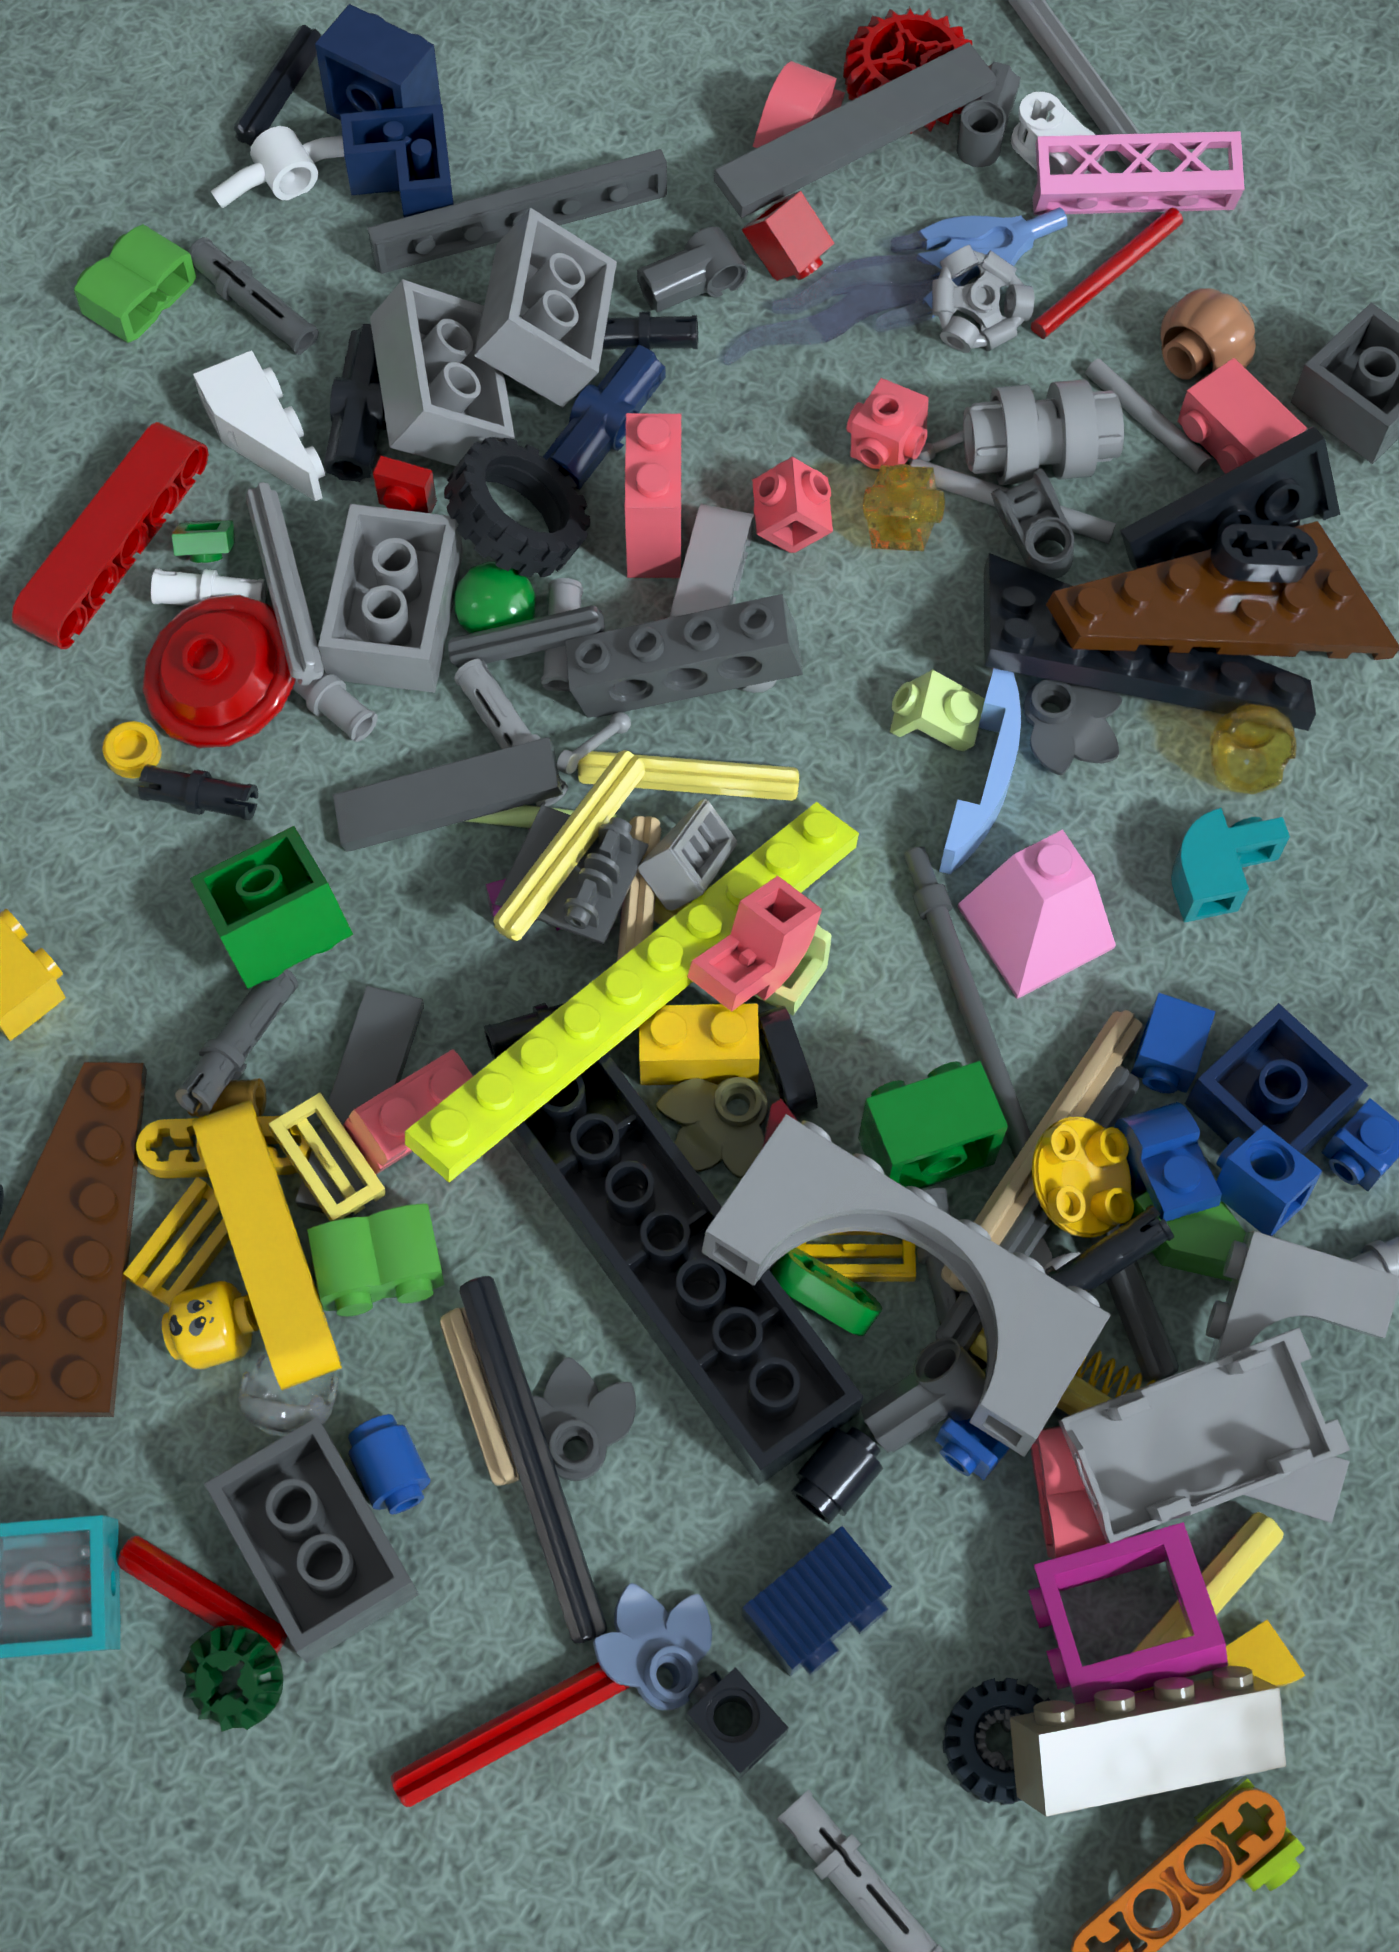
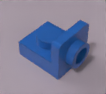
M1369 1098L1346 1125L1333 1135L1321 1153L1330 1159L1329 1166L1331 1170L1341 1180L1351 1185L1359 1184L1366 1191H1369L1399 1158V1121Z

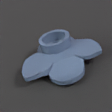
M634 1583L627 1585L615 1607L614 1625L617 1632L603 1634L593 1641L597 1660L602 1670L610 1679L617 1684L636 1687L641 1697L650 1706L659 1710L677 1709L690 1701L688 1699L689 1694L698 1686L697 1663L706 1655L711 1647L712 1629L707 1607L699 1594H694L682 1600L667 1612L664 1606L643 1588ZM658 1667H664L671 1672L673 1683L670 1689H666L659 1684L656 1677Z

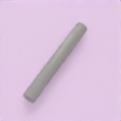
M1096 359L1089 365L1085 375L1103 391L1112 390L1116 393L1121 407L1191 470L1199 474L1209 466L1212 458L1101 359Z

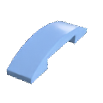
M993 669L979 728L999 733L980 805L957 800L939 872L953 873L976 851L992 828L1004 803L1015 765L1021 728V708L1014 672Z

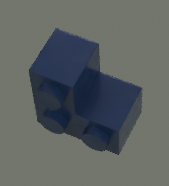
M442 104L340 114L344 157L351 196L400 191L404 218L454 205Z

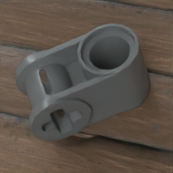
M1038 469L1034 471L1032 479L1005 492L1000 488L992 491L991 495L997 513L1006 531L1013 537L1026 566L1054 579L1065 575L1073 562L1074 535L1061 510L1055 490L1044 470ZM1051 540L1061 544L1064 549L1057 556L1043 557L1037 553L1035 548L1041 542Z

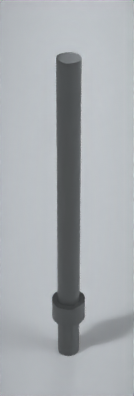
M915 847L904 853L906 864L917 891L913 895V900L922 920L927 919L978 1061L982 1063L1008 1127L1005 1135L1014 1159H1016L1031 1134L952 923L949 911H951L953 906L944 884H938L925 847Z

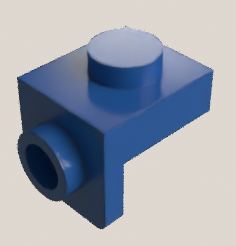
M948 1418L941 1426L935 1439L943 1447L940 1450L941 1456L961 1474L970 1476L974 1472L984 1481L1010 1448L971 1424V1418L963 1421Z

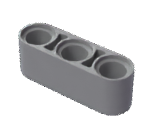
M705 504L700 505L669 618L735 604L736 597H733L734 591H738L748 555L745 549L746 546H750L755 514Z

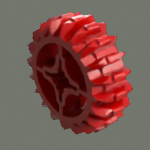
M910 6L903 15H898L892 9H889L885 20L872 15L868 26H858L854 39L850 40L849 46L846 49L843 78H845V85H847L848 100H854L968 42L972 45V40L964 39L963 27L956 26L950 28L948 16L938 20L932 18L930 9L923 15L913 14ZM966 105L937 120L948 125L953 114H961ZM936 120L924 125V127L931 132L936 124Z

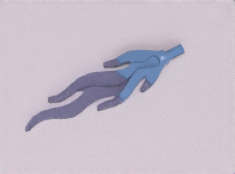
M1059 207L1027 221L1021 215L1005 218L991 216L953 217L934 223L912 234L895 237L891 240V252L905 255L873 256L854 260L840 265L796 296L773 301V313L798 314L823 303L835 295L847 294L841 301L816 315L799 320L764 325L751 330L741 336L724 355V364L729 366L749 351L766 345H812L829 342L845 333L866 317L892 307L905 306L879 316L876 319L875 328L877 332L913 326L935 317L932 314V281L939 279L942 268L940 261L960 248L971 245L974 251L987 254L991 250L1015 266L1019 258L1033 248L1035 239L1067 227L1066 214ZM942 247V248L937 249V250H934V251L919 253V252H923V251H926V250H930V249ZM976 265L952 280L957 286H965L970 279L976 276V280L979 279L980 270Z

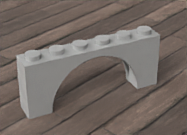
M786 1114L707 1228L702 1253L750 1284L755 1285L763 1273L787 1252L805 1242L833 1233L847 1231L883 1233L904 1239L927 1250L942 1261L962 1282L978 1310L984 1328L987 1346L986 1378L982 1395L970 1423L1025 1457L1111 1314L1101 1309L1099 1302L1087 1291L1075 1286L1065 1287L1046 1275L1044 1268L1035 1259L1019 1252L1012 1254L991 1241L988 1232L980 1225L967 1219L957 1220L937 1207L935 1200L923 1190L913 1186L905 1188L884 1175L881 1166L873 1159L859 1153L852 1155L832 1143L830 1136L818 1125L809 1121L798 1122Z

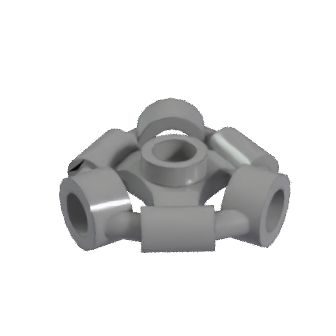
M971 245L960 248L940 261L942 268L939 279L932 281V314L939 317L942 327L940 338L946 345L963 353H969L971 349L985 347L987 351H990L1017 336V328L1023 321H1029L1032 316L1035 298L1033 287L1024 285L1015 275L1016 267L991 250L987 254L974 251ZM976 265L978 266L980 277L974 283L957 286L952 279L966 273ZM1004 286H1008L1004 302L1006 317L1001 315L999 307V291ZM959 310L970 315L979 323L980 332L973 323L965 318L952 316L953 313Z

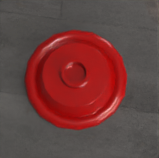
M243 595L209 597L182 610L159 632L145 660L142 690L152 719L170 738L199 749L230 747L258 734L282 711L296 682V678L290 675L274 609L264 602Z

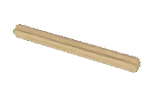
M1127 1010L1112 1013L975 1219L974 1223L984 1228L990 1235L991 1241L997 1245H1000L1035 1192L1032 1180V1159L1039 1138L1050 1125L1058 1120L1068 1117L1085 1116L1116 1067L1121 1065L1143 1031V1024L1135 1018L1134 1013ZM945 1265L941 1271L942 1279L955 1291L968 1292L957 1276Z

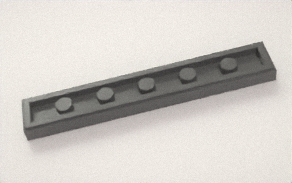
M970 42L715 169L714 182L738 215L743 218L995 90L997 77Z
M659 149L368 227L374 264L377 272L383 274L498 243L529 208H532L560 226L666 197L667 161L662 150Z

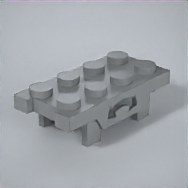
M1300 1328L1281 1333L1058 1420L1106 1543L1111 1544L1167 1521L1198 1513L1280 1481L1293 1472L1350 1450L1338 1419L1324 1421L1306 1378L1301 1362L1311 1359L1312 1356Z

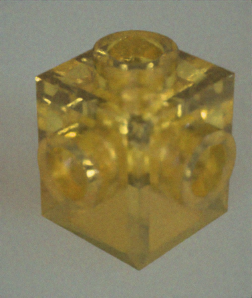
M906 464L894 466L881 465L873 487L866 488L863 499V513L868 522L872 549L924 552L935 523H941L945 508L944 492L936 489L934 467H912Z

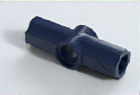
M641 345L635 348L627 347L598 386L592 384L586 386L577 397L570 413L568 425L543 456L546 460L550 457L561 467L558 470L564 476L569 475L577 485L576 489L580 490L611 449L619 451L624 444L620 441L626 436V413H639L666 378V367L656 358L655 353Z

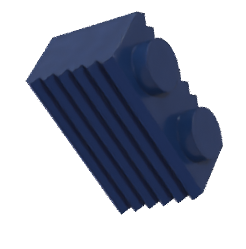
M841 1526L783 1575L768 1585L762 1592L743 1606L742 1617L790 1677L801 1667L810 1676L839 1652V1649L833 1643L836 1638L851 1626L859 1634L863 1633L889 1610L882 1600L889 1595L892 1586L845 1528Z

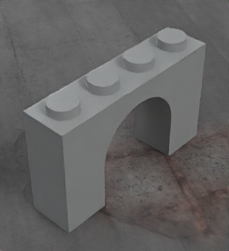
M1256 1231L1246 1232L1243 1242L1236 1240L1232 1242L1227 1255L1223 1276L1232 1278L1226 1301L1216 1300L1209 1316L1206 1336L1214 1338L1208 1362L1250 1346L1254 1338L1266 1327L1281 1319L1294 1316H1306L1371 1337L1385 1338L1399 1292V1276ZM1198 1360L1196 1366L1204 1364L1206 1362ZM1334 1456L1293 1472L1280 1481L1244 1495L1332 1523L1350 1461Z

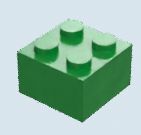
M295 826L190 878L247 989L263 981L278 977L284 970L315 954L329 951L337 943L353 935L326 878Z
M958 1061L949 1062L933 1069L926 1079L908 1085L902 1080H897L876 1088L871 1093V1097L865 1100L858 1136L865 1156L877 1162L883 1169L884 1175L905 1188L913 1186L919 1189L994 1165L1008 1125L981 1061L962 1066L961 1062Z

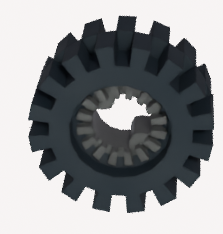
M1006 1677L1004 1681H995V1678L983 1681L981 1685L975 1688L973 1686L954 1705L944 1726L943 1753L947 1754L949 1761L947 1766L951 1775L955 1774L961 1782L960 1786L967 1793L971 1791L979 1796V1800L987 1803L993 1801L1000 1802L1001 1805H1011L1022 1800L1016 1794L1014 1760L1009 1759L1005 1761L1000 1751L991 1753L986 1748V1731L990 1726L1000 1723L1005 1732H1011L1010 1717L1034 1713V1705L1051 1701L1049 1698L1043 1700L1037 1694L1039 1689L1028 1683L1025 1687L1017 1684L1018 1679Z

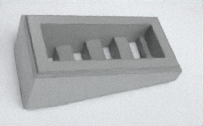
M705 798L696 803L648 853L639 865L638 870L664 907L672 911L703 895L738 843L709 800L707 801Z

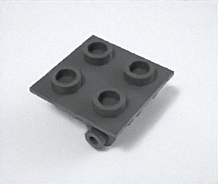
M541 805L495 901L496 905L503 906L571 815ZM612 817L608 824L601 825L596 840L536 920L604 945L649 844L632 838L630 835L632 829L630 823L621 818Z

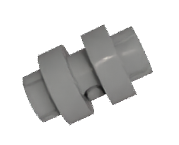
M1086 379L1052 382L1048 389L1047 399L1041 400L1034 399L1032 390L1027 384L994 387L990 395V402L973 403L972 406L966 407L964 410L963 441L968 468L974 474L995 472L996 479L1000 485L1024 483L1033 478V472L1039 469V465L1052 464L1053 473L1058 480L1091 477L1095 472L1097 462L1111 461L1113 458L1121 456L1124 443V422L1119 397L1112 390L1093 392L1090 383Z

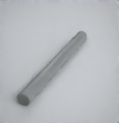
M920 459L912 460L907 474L908 479L994 507L991 492L998 488L1003 492L1009 490V488ZM1060 505L1072 532L1109 544L1116 523Z

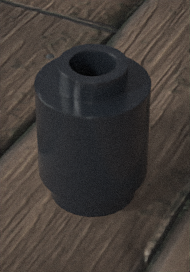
M851 1427L847 1433L834 1428L798 1471L796 1476L799 1481L791 1492L810 1512L822 1521L830 1524L838 1514L842 1516L847 1514L883 1470L882 1465L876 1459L881 1450L873 1440L855 1427Z

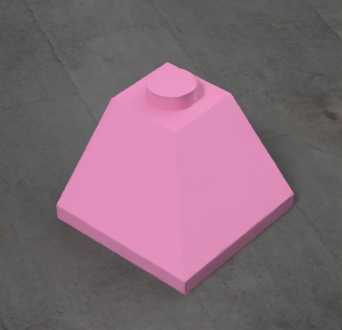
M1063 829L1013 854L958 903L957 906L1017 999L1107 953L1116 946L1094 875Z

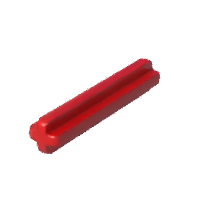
M132 1536L121 1549L116 1562L122 1570L215 1628L224 1625L247 1627L262 1635L272 1645L277 1654L283 1647L287 1634L280 1623L140 1536Z

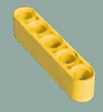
M251 1100L192 1120L260 1333L281 1390L283 1391L342 1369L331 1331Z

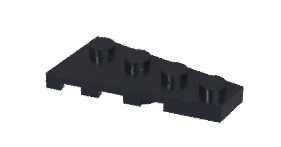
M1312 427L1120 530L1133 570L1210 550L1224 529L1233 524L1297 527L1300 526V520L1317 514L1323 520L1341 515L1325 438L1315 427Z

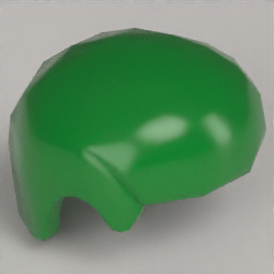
M490 560L471 567L458 582L454 595L455 613L461 627L470 634L534 619L536 600L535 592L529 579L519 575L518 570L513 568L509 571L501 569L495 565L496 561Z

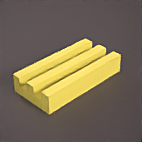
M321 1093L316 1094L268 1123L270 1132L330 1222L344 1219V1217L352 1212L356 1214L363 1210L365 1204L374 1199L376 1202L385 1196L384 1186ZM314 1113L317 1114L365 1187L358 1192L354 1190L307 1117ZM294 1125L297 1127L345 1200L336 1204L287 1129Z

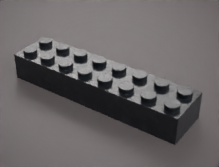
M608 1053L506 1135L758 1486L824 1440L834 1428L839 1429L859 1415L863 1395L769 1269L763 1273L755 1285H752L702 1253L705 1232L722 1206Z

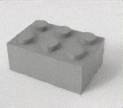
M529 208L496 245L474 356L563 408L599 372L617 261L537 211Z
M402 279L371 315L370 321L390 448L457 466L470 447L476 442L481 444L485 438L496 437L498 442L504 438H515L504 373L474 356L484 309L483 305Z
M350 504L318 644L325 674H335L344 682L436 692L454 595L464 553L462 538L456 529L459 525L456 519H451L448 515Z

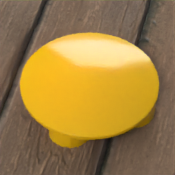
M1068 1117L1050 1125L1036 1144L1032 1159V1180L1036 1196L1044 1212L1052 1222L1071 1235L1083 1238L1101 1236L1111 1231L1118 1224L1126 1223L1132 1217L1134 1203L1131 1197L1130 1169L1126 1159L1129 1145L1126 1137L1119 1129L1114 1127L1104 1128L1099 1123L1084 1117Z

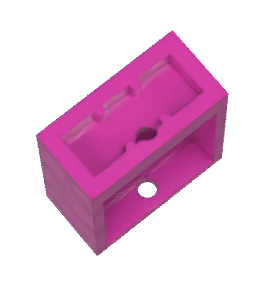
M1184 1522L1122 1539L1111 1544L1108 1543L1034 1564L1040 1587L1028 1590L1039 1629L1052 1626L1058 1647L1046 1651L1057 1689L1070 1687L1075 1704L1094 1701V1694L1102 1690L1126 1689L1136 1692L1154 1687V1682L1163 1678H1186L1228 1666L1226 1643ZM1165 1562L1190 1637L1082 1667L1059 1592Z

